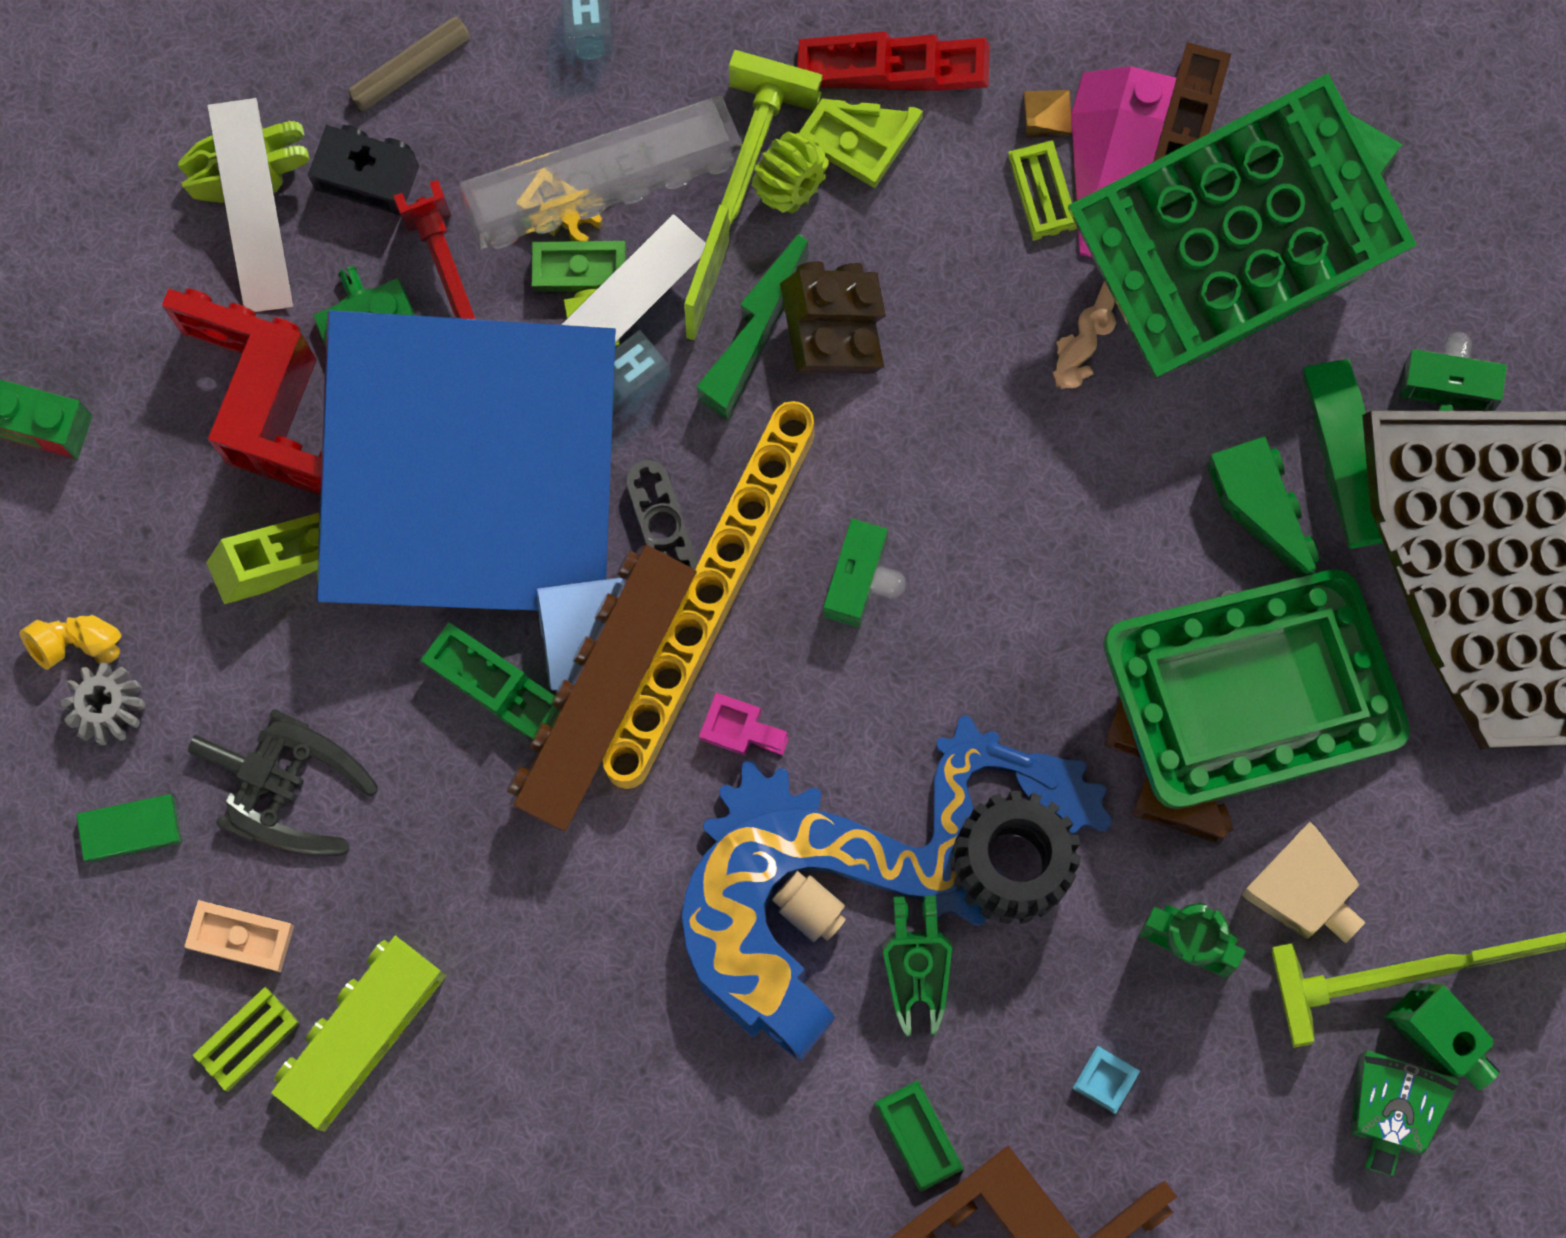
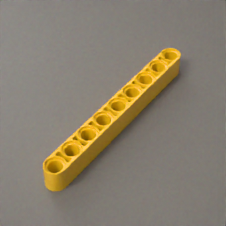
M796 401L785 402L774 411L695 569L697 573L602 759L607 776L617 787L624 789L635 788L642 784L648 776L813 443L815 436L813 414L803 403ZM789 420L800 421L806 427L802 434L793 437L787 436L781 431L782 425ZM768 461H777L783 464L786 469L782 475L776 478H769L761 474L760 468ZM748 502L759 503L765 508L762 516L753 520L745 519L740 515L739 511ZM735 543L744 549V554L740 559L729 562L719 557V551L723 546ZM707 585H716L724 593L716 603L707 604L698 599L699 591ZM692 626L702 631L701 640L693 646L681 645L676 640L678 633L686 627ZM665 669H675L682 675L678 685L671 689L661 688L655 683L658 674ZM644 711H652L660 716L659 725L649 732L639 731L634 726L635 719ZM629 753L638 757L639 764L633 773L621 775L613 770L614 761L620 755Z

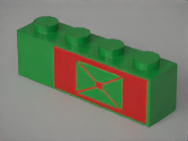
M0 379V438L78 459L93 417L79 400Z

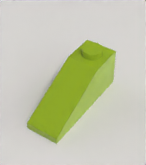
M320 512L221 539L206 564L224 605L267 593L316 571L318 565Z

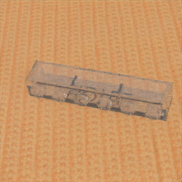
M721 94L460 182V202L479 249L490 246L494 249H500L516 242L519 236L534 231L538 234L551 232L560 227L563 221L580 216L581 219L592 218L601 214L607 206L622 201L624 204L636 203L646 198L649 192L663 187H667V189L680 188L688 184L692 177L707 172L712 175L724 173L735 165L742 147V141Z

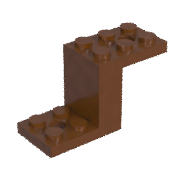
M1009 1145L890 1237L937 1238L933 1231L944 1222L948 1221L951 1227L954 1228L975 1212L978 1207L972 1200L978 1197L1009 1238H1080ZM1162 1181L1149 1189L1089 1238H1129L1128 1236L1140 1226L1145 1233L1151 1231L1174 1213L1168 1204L1176 1199L1177 1195L1166 1181Z

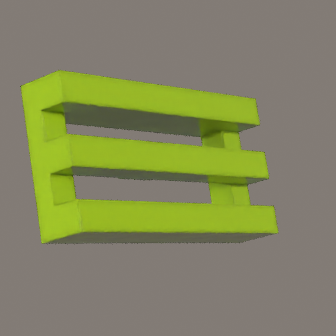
M1053 140L1009 151V163L1032 240L1042 239V236L1049 234L1054 236L1064 230L1073 231L1078 229L1068 210V205L1072 204ZM1038 155H1046L1064 219L1056 220ZM1022 159H1028L1047 222L1040 225L1021 163Z
M264 987L200 1047L193 1056L219 1082L218 1084L225 1091L229 1092L284 1040L300 1022L268 988ZM268 1003L271 1008L213 1061L210 1056ZM280 1016L284 1022L226 1075L222 1069Z

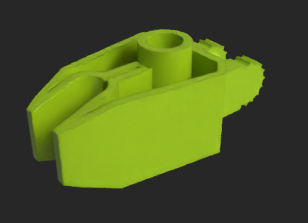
M288 121L267 128L262 127L273 193H276L283 183L282 174L295 170L297 167L301 168V166H305L308 163L309 155L307 148L300 145L290 147L292 143L303 139L304 130L299 122ZM213 135L197 142L178 162V167L188 177V179L181 183L182 187L193 199L224 203Z

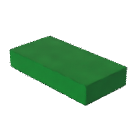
M172 794L76 814L83 860L87 863L182 843L175 798Z
M918 1080L874 1103L919 1192L964 1170Z

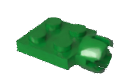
M1203 903L1190 904L1181 910L1170 905H1165L1163 910L1154 907L1145 919L1138 934L1139 937L1172 952L1180 960L1197 967L1201 966L1226 979L1238 969L1246 950L1236 946L1238 939L1230 934L1228 923L1223 914L1217 909L1213 911L1207 908V904Z

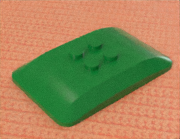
M1327 570L1123 620L1110 627L1104 636V652L1152 791L1157 800L1166 807L1183 809L1342 767L1393 752L1402 747L1409 738V721L1362 593L1355 579L1342 570Z

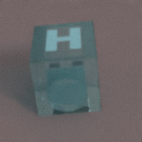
M562 0L564 34L569 56L577 55L581 59L590 60L602 57L604 52H613L614 42L610 0Z
M641 330L615 348L613 405L619 401L627 412L672 378L669 364Z

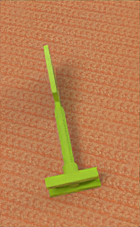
M734 49L729 63V87L756 94L753 102L755 111L684 303L687 339L696 340L729 245L730 226L742 207L773 116L779 114L783 102L814 111L822 96V92L818 91L822 82V74Z
M1566 932L1475 950L1467 955L1445 954L1325 979L1324 975L1309 978L1303 977L1302 969L1292 943L1272 947L1273 951L1271 953L1293 1048L1314 1043L1311 1008L1330 1004V999L1446 976L1465 967L1468 969L1566 949Z

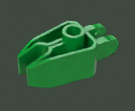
M936 895L924 896V902L922 903L926 931L907 932L906 929L908 904L905 902V897H894L895 932H891L882 943L895 1011L906 1036H911V1006L916 1001H919L918 979L921 1001L929 1005L931 1035L937 1034L945 1011L952 945L950 939L937 929Z

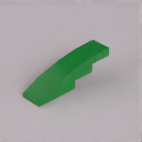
M1350 359L1303 367L1302 377L1314 413L1313 425L1325 460L1326 481L1348 548L1354 549L1381 544L1383 540L1370 510L1362 415L1366 413Z
M450 622L447 623L420 660L450 684L530 741L542 722L547 725L550 724L557 710L556 707L551 705L554 697L553 694L529 679L520 669Z

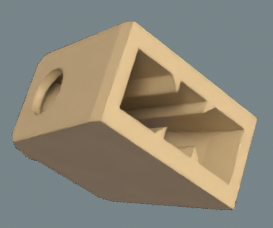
M1311 822L1296 835L1241 894L1245 899L1305 939H1309L1325 924L1344 943H1347L1365 924V921L1344 903L1358 888V881Z

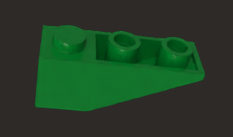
M1264 436L1211 454L1207 463V469L1223 510L1298 577L1313 574L1316 569L1314 563L1319 561L1318 552L1310 535L1304 536L1297 519L1302 518V513L1296 495L1293 491L1287 493L1281 476L1285 474V469L1279 451L1276 448L1270 449Z

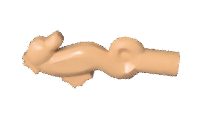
M1105 281L1094 306L1084 309L1079 316V335L1074 337L1071 334L1056 341L1059 359L1056 371L1052 372L1056 381V387L1064 389L1076 388L1082 385L1083 379L1093 374L1090 366H1080L1092 357L1097 349V334H1110L1115 328L1116 317L1112 313L1115 300Z

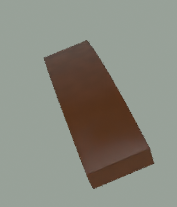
M1189 42L1186 43L1154 161L1210 133L1231 53Z

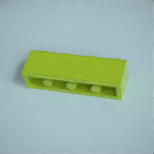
M396 935L389 943L383 940L375 947L366 962L370 965V968L359 981L352 979L346 984L336 998V1003L340 1006L328 1021L325 1018H321L311 1028L305 1038V1042L309 1044L297 1060L293 1057L289 1058L274 1077V1081L278 1084L271 1093L317 1130L323 1132L327 1130L447 976Z

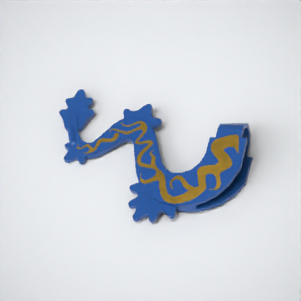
M963 715L958 720L955 736L951 739L942 737L936 742L937 750L944 756L939 761L934 777V835L928 845L915 848L847 818L818 811L821 802V792L817 788H810L797 796L791 795L789 792V774L785 768L777 769L773 777L766 778L754 762L745 761L742 764V783L740 787L733 788L729 785H724L719 790L720 798L729 809L730 814L723 818L708 819L703 824L704 832L716 843L705 853L693 871L686 890L682 910L686 949L702 991L752 1038L763 1030L793 1058L802 1061L836 1018L822 1000L804 984L806 982L805 969L775 941L767 926L766 911L771 899L788 878L796 871L801 874L805 872H826L909 898L924 899V896L936 895L937 921L943 914L953 913L974 926H982L986 922V917L980 915L982 908L976 903L970 907L964 901L967 894L964 889L957 890L954 883L957 874L956 871H951V859L954 855L952 848L955 839L966 818H969L974 809L967 787L971 775L984 769L1003 770L1016 774L1017 782L1027 799L1031 793L1041 795L1040 804L1048 807L1052 801L1060 807L1056 813L1060 819L1068 815L1073 823L1069 830L1071 835H1075L1085 826L1102 832L1110 829L1112 819L1102 806V800L1106 795V787L1102 784L1086 783L1082 780V776L1087 769L1084 761L1065 760L1041 753L1027 754L998 744L1000 736L997 732L990 731L982 735L977 730L973 720L969 716ZM994 867L1003 876V872L999 868Z

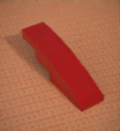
M886 31L799 39L797 67L822 74L820 87L907 91L989 88L990 44L985 37L940 41L936 34L891 38Z

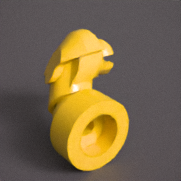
M94 615L76 618L67 617V623L60 622L59 620L50 623L35 620L19 632L26 650L46 670L65 658V647L72 643L75 647L81 648L84 654L95 657L98 664H109L116 660L120 654V649L115 643L119 641L122 634L116 627Z

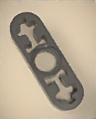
M652 460L636 463L627 474L626 484L646 544L656 550H667L675 547L681 541L684 542V547H675L679 562L685 565L689 564L695 570L698 565L666 469L660 463ZM650 473L653 479L661 478L662 481L655 484L660 504L651 506L646 490L644 488H635L636 485L642 483V474ZM666 498L670 500L669 504L661 503ZM642 506H651L645 512L641 510ZM660 515L672 517L677 524L674 534L666 539H658L649 531L651 521Z

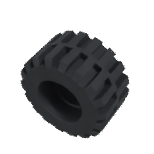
M1010 791L1007 798H1002L1000 793L991 796L985 805L980 803L973 809L955 839L952 848L954 855L951 859V871H956L957 874L954 879L957 890L964 889L967 894L964 901L970 907L975 903L982 908L980 915L987 919L992 914L1000 916L999 923L1010 924L1013 919H1019L1020 924L1031 922L1034 916L1037 915L1041 918L1048 914L1055 905H1058L1077 876L1075 872L1080 866L1081 855L1076 854V850L1080 846L1078 834L1071 835L1069 830L1073 826L1072 821L1068 815L1063 819L1059 818L1056 813L1060 807L1051 801L1048 807L1039 803L1041 795L1031 793L1029 798L1025 799L1021 798V791ZM1012 834L1030 841L1036 847L1041 857L1042 871L1040 875L1026 882L1012 881L1000 875L989 859L988 845L991 840L1001 835Z

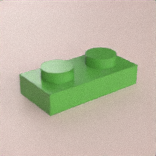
M532 242L533 292H580L588 289H598L626 262V242Z

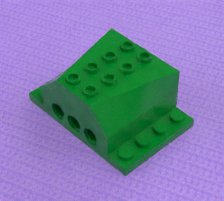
M1329 73L1068 205V210L1155 379L1186 363L1189 367L1355 283L1371 269L1417 246Z

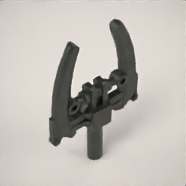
M277 709L270 712V718L273 721L271 726L260 731L257 741L262 742L259 750L253 753L248 752L246 757L198 735L192 738L188 747L189 753L237 774L236 778L240 788L236 796L230 793L226 799L228 812L225 817L217 818L216 825L218 828L229 831L251 842L256 840L269 846L295 853L341 855L349 851L350 846L344 838L312 834L278 823V813L281 807L285 806L287 801L295 802L297 796L292 791L295 786L302 788L304 780L299 778L301 774L299 770L302 764L309 761L311 757L333 768L347 778L363 794L372 796L377 793L378 786L364 767L346 750L327 737L309 729L310 726L283 714ZM284 747L293 749L294 759L291 765H287L284 771L280 768L278 759ZM272 793V803L269 809L264 810L261 814L255 812L253 809L259 797Z

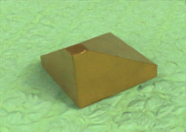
M1070 90L1024 91L1026 137L1072 135Z

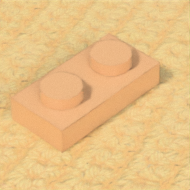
M198 900L184 947L189 950L281 973L294 925Z

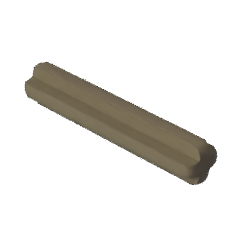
M452 17L352 85L348 90L352 101L361 111L367 110L466 42L470 37L466 26L458 17Z

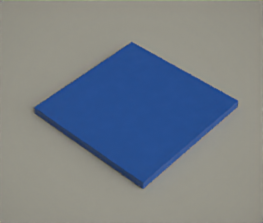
M329 310L327 312L316 602L539 611L536 591L538 588L606 580L616 328Z

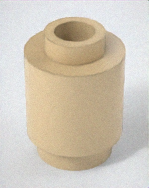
M798 871L787 880L772 899L780 907L778 913L812 942H815L820 936L828 941L846 920L840 914L845 905L812 876L809 875L805 878Z

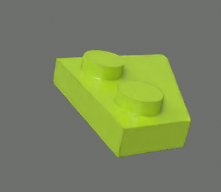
M822 99L799 134L804 137L808 136L817 142L819 147L825 150V157L831 163L871 187L876 188L922 120L923 111L915 107H908V111L880 109V104L860 103L850 105L841 100Z

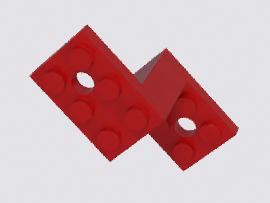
M168 288L162 307L181 334L242 354L208 437L209 442L228 465L320 495L322 451H320L319 456L303 452L301 444L286 438L317 361L302 333L299 332L300 327L282 318L274 317L272 322L257 318L253 310L240 304L229 303L227 308L212 303L210 296L195 289L186 288L185 292L182 293Z

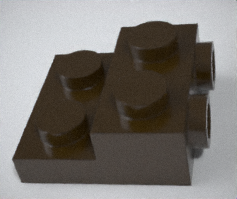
M812 261L799 265L794 274L780 283L796 372L875 373L884 368L876 323L886 317L878 272H864L861 263L844 264L837 267L835 271L825 270L823 262Z

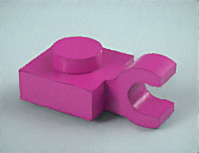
M715 693L699 735L700 740L743 756H746L750 743L783 756L790 739L787 737L786 731L759 723L762 714L761 708L719 693Z

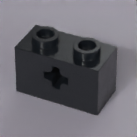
M326 125L309 169L308 177L316 191L401 216L394 195L403 193L407 202L419 169V164L411 147L400 140L385 138L383 142L368 137L367 133L354 126L342 125L341 129ZM368 162H373L374 167L368 165ZM357 166L364 168L362 171H358Z

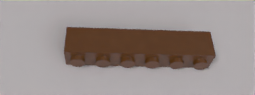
M647 544L639 547L636 553L631 550L627 552L616 576L623 580L615 596L609 593L606 594L595 615V619L601 623L593 639L585 636L573 658V662L579 665L571 682L563 679L552 699L551 705L556 707L557 710L550 724L547 725L542 722L539 725L529 745V749L535 751L527 769L519 766L509 783L507 792L513 795L509 803L510 806L559 831L566 832L697 573L696 570Z

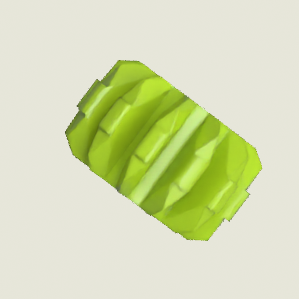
M788 131L782 135L780 140L774 139L767 152H762L763 158L754 169L757 174L753 177L752 186L756 189L755 194L762 198L763 203L772 209H778L782 213L787 211L793 214L798 211L801 205H808L810 197L814 193H818L817 188L819 184L826 178L824 171L828 167L829 160L825 157V150L820 148L819 144L810 137H804L799 133L793 134Z

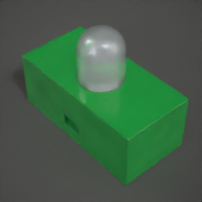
M1454 332L1445 339L1442 354L1417 349L1411 350L1404 365L1400 398L1441 405H1453V407L1477 411H1495L1502 402L1507 364L1471 359L1473 346L1471 338L1463 332Z
M851 518L823 607L824 618L861 628L871 593L894 599L900 597L905 592L907 582L904 575L899 571L880 566L888 541L887 528Z

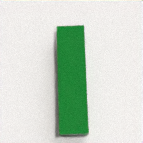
M800 234L794 238L740 304L742 318L748 324L696 386L698 399L727 421L784 307L780 283L794 274L796 268L805 263L809 255L808 240Z

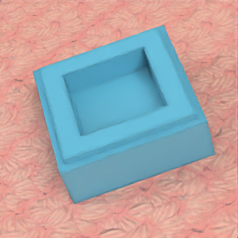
M1097 1046L1072 1090L1115 1115L1140 1070Z

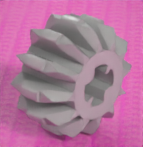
M100 663L96 676L89 668H81L80 672L84 681L80 685L73 680L67 681L66 686L75 694L72 697L60 700L62 707L71 710L64 719L65 723L71 728L78 727L77 736L84 741H87L94 735L98 744L106 745L109 741L110 731L119 741L125 740L126 732L122 726L126 722L135 728L140 726V721L131 714V711H140L146 708L145 702L135 697L142 689L140 683L136 680L128 681L129 672L123 667H119L112 673L111 667L107 663ZM104 695H106L112 701L111 704L103 705L102 713H100L94 706L95 703L103 702Z

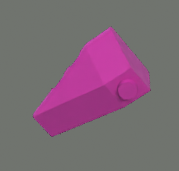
M1132 66L1083 73L1071 113L1076 201L1154 162L1176 82L1175 77ZM1078 230L1079 254L1093 258Z

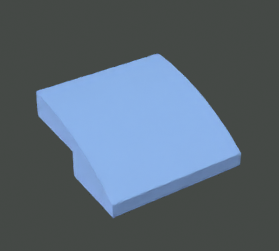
M622 578L536 589L541 636L544 639L548 685L551 690H557L563 679L571 682L579 667L578 664L573 662L576 651L585 636L593 639L601 623L595 619L596 612L607 593L615 596L623 580Z

